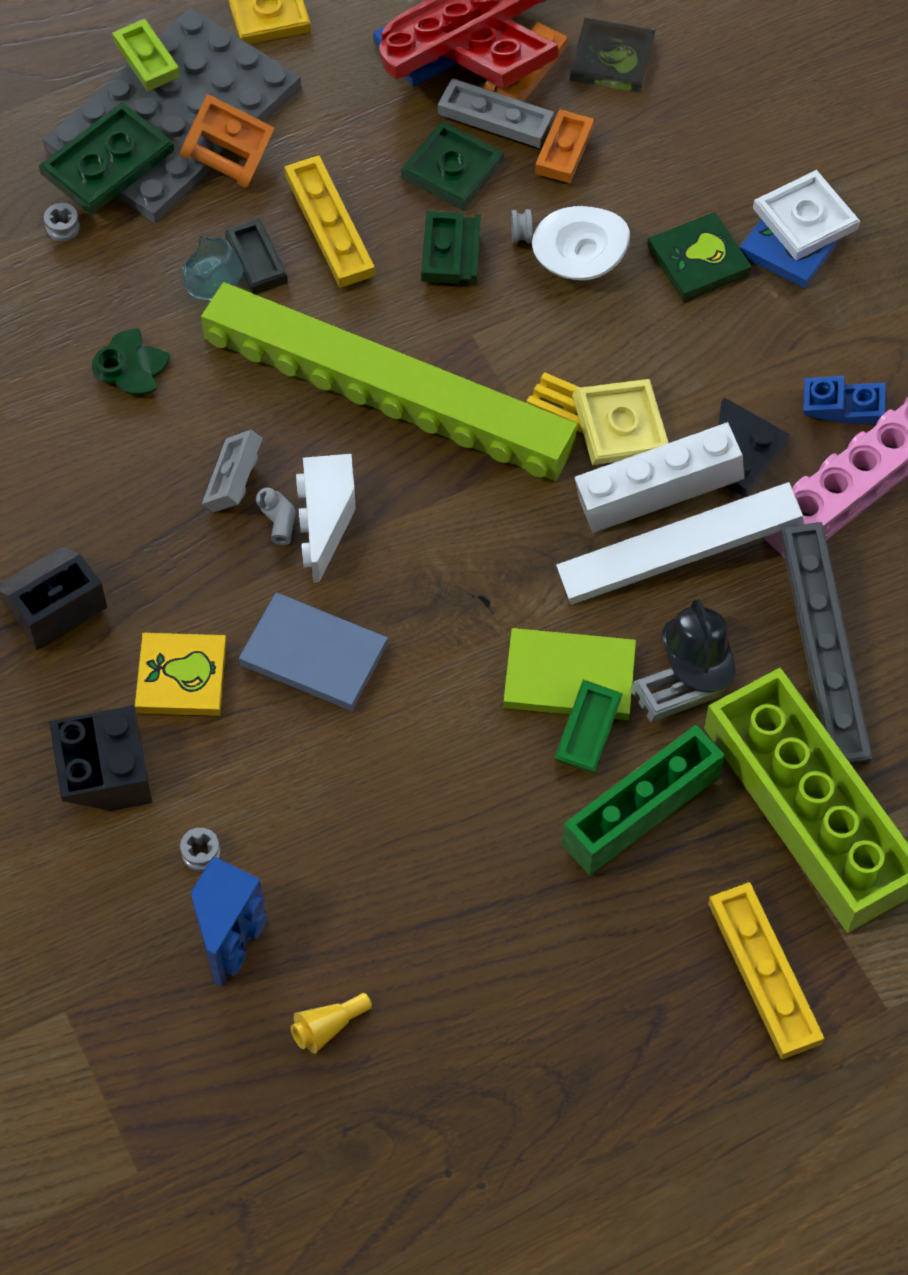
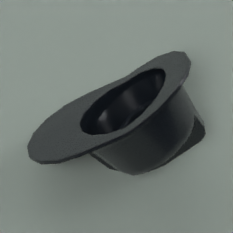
M700 599L694 600L690 607L680 611L676 618L667 622L662 630V639L669 662L676 677L686 686L697 691L710 693L723 690L731 684L736 673L735 661L728 641L727 623L719 613L703 607Z

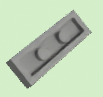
M453 78L438 103V115L538 148L542 146L554 122L553 111Z

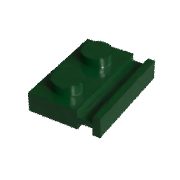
M426 211L421 282L459 284V281H471V285H477L481 214H475V218L464 217V213Z

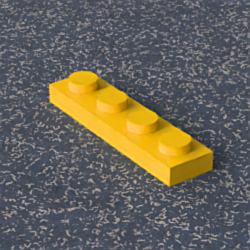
M320 156L284 166L285 177L339 288L375 277V266Z
M749 882L710 896L708 902L710 909L781 1060L822 1045L825 1038L751 883Z

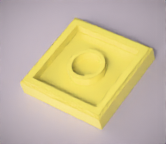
M650 379L575 388L572 396L592 465L618 462L668 444Z

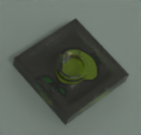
M585 18L572 62L569 80L641 93L656 30Z

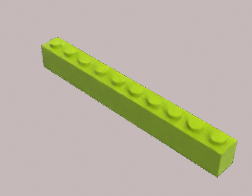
M223 282L201 315L204 339L218 348H228L242 354L250 361L262 362L275 367L287 376H297L312 382L313 385L321 390H331L346 396L356 404H366L381 410L390 418L403 419L413 423L427 433H437L445 436L464 448L477 449L489 454L498 462H509L526 469L528 473L535 477H545L556 482L576 446L577 423L228 283Z

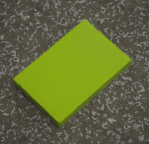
M512 628L503 708L570 715L584 679L623 693L615 719L629 720L632 693L630 688L633 681L636 640Z

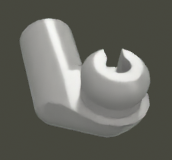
M272 488L261 489L256 496V503L261 511L273 522L271 541L278 545L290 544L296 515L294 506L280 492Z

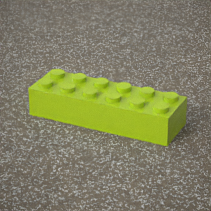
M781 668L708 706L704 726L705 731L715 745L725 754L724 758L847 933L908 899L907 841Z

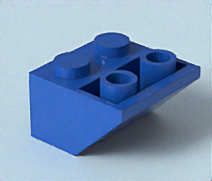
M213 856L191 891V897L214 983L222 987L229 974L235 976L239 972L246 957L244 949L251 938L257 939L261 935L267 923L268 915H266L265 898H263L260 879Z

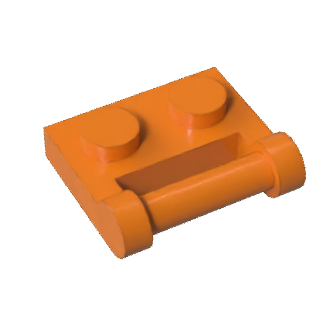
M207 94L178 155L187 160L191 157L237 180L236 184L246 189L275 128ZM202 136L246 158L247 161L244 167L197 144L199 137Z

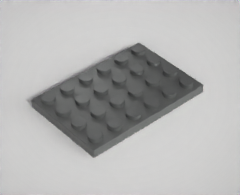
M191 7L158 36L178 65L180 78L147 92L129 64H127L43 139L45 150L54 154L121 102L130 107L174 144V152L116 196L154 223L213 170V168L191 157L187 160L178 155L207 94L264 122L301 87L300 76ZM202 136L197 141V144L225 158L232 152Z

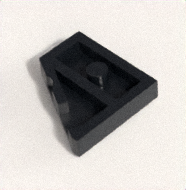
M724 397L721 401L719 425L728 422L742 453L745 478L726 485V487L743 497H747L788 443L789 433Z

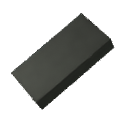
M260 218L225 229V238L251 293L256 294L288 283V276Z

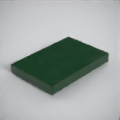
M121 102L39 165L40 174L86 212L93 215L174 152V144L130 107Z

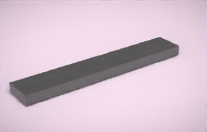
M822 522L781 527L779 533L818 720L851 765L870 763L873 758Z

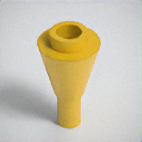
M362 993L341 1005L338 1003L294 1013V1024L291 1025V1033L295 1042L301 1049L307 1048L310 1052L317 1053L349 1023V1020L372 1009L371 1001L367 994Z

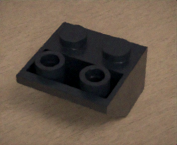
M65 546L0 583L1 601L37 650L108 608L101 581L79 553Z
M134 705L49 721L60 795L63 802L108 811L153 803L141 733Z

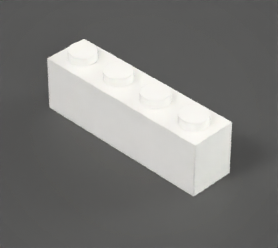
M728 422L574 477L579 501L592 533L745 479L742 453Z

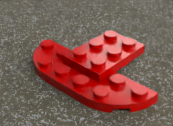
M426 0L395 17L383 29L381 33L382 41L379 46L382 66L391 77L398 80L408 76L412 71L423 65L436 61L443 55L502 88L513 85L517 80L542 69L544 65L559 58L558 44L510 20L521 15L525 10L547 0Z

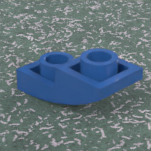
M844 376L804 379L803 412L806 416L840 423L877 424L878 420L886 412V383L846 385Z

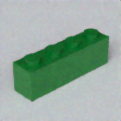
M697 725L693 726L566 821L563 826L562 846L589 876L720 778L725 754Z

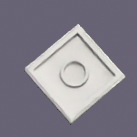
M817 170L755 199L753 204L754 211L795 260L858 230L860 220Z

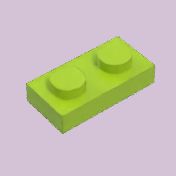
M146 19L112 32L114 44L147 92L180 78L178 65Z

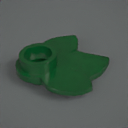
M129 329L116 334L109 346L100 349L96 353L92 361V371L96 379L102 383L116 384L123 392L128 394L146 395L157 390L153 377L165 369L170 360V354L158 348L143 346L140 329ZM110 366H117L115 368L108 369V367Z

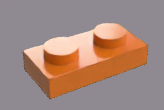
M559 109L535 164V174L571 183L594 129V119Z

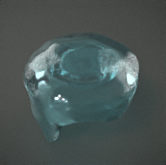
M201 235L199 247L182 267V282L186 291L195 299L212 300L223 282L236 286L243 275L241 261L229 242L219 236L210 238Z

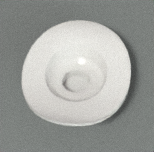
M588 206L567 207L549 214L539 223L533 234L532 248L538 261L550 272L572 280H591L608 273L621 261L629 245L630 230L627 223L613 212Z

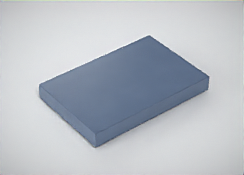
M276 592L239 657V664L353 711L388 645V637Z

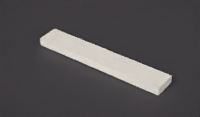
M788 482L557 564V568L569 602L573 605L779 532L781 527L804 523V518L791 485Z

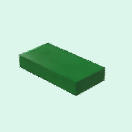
M583 679L554 760L595 774L623 693Z

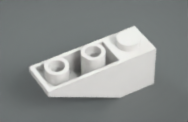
M351 454L303 458L304 474H296L298 498H306L307 508H299L301 533L309 532L310 543H302L303 567H312L313 583L320 582L356 510Z

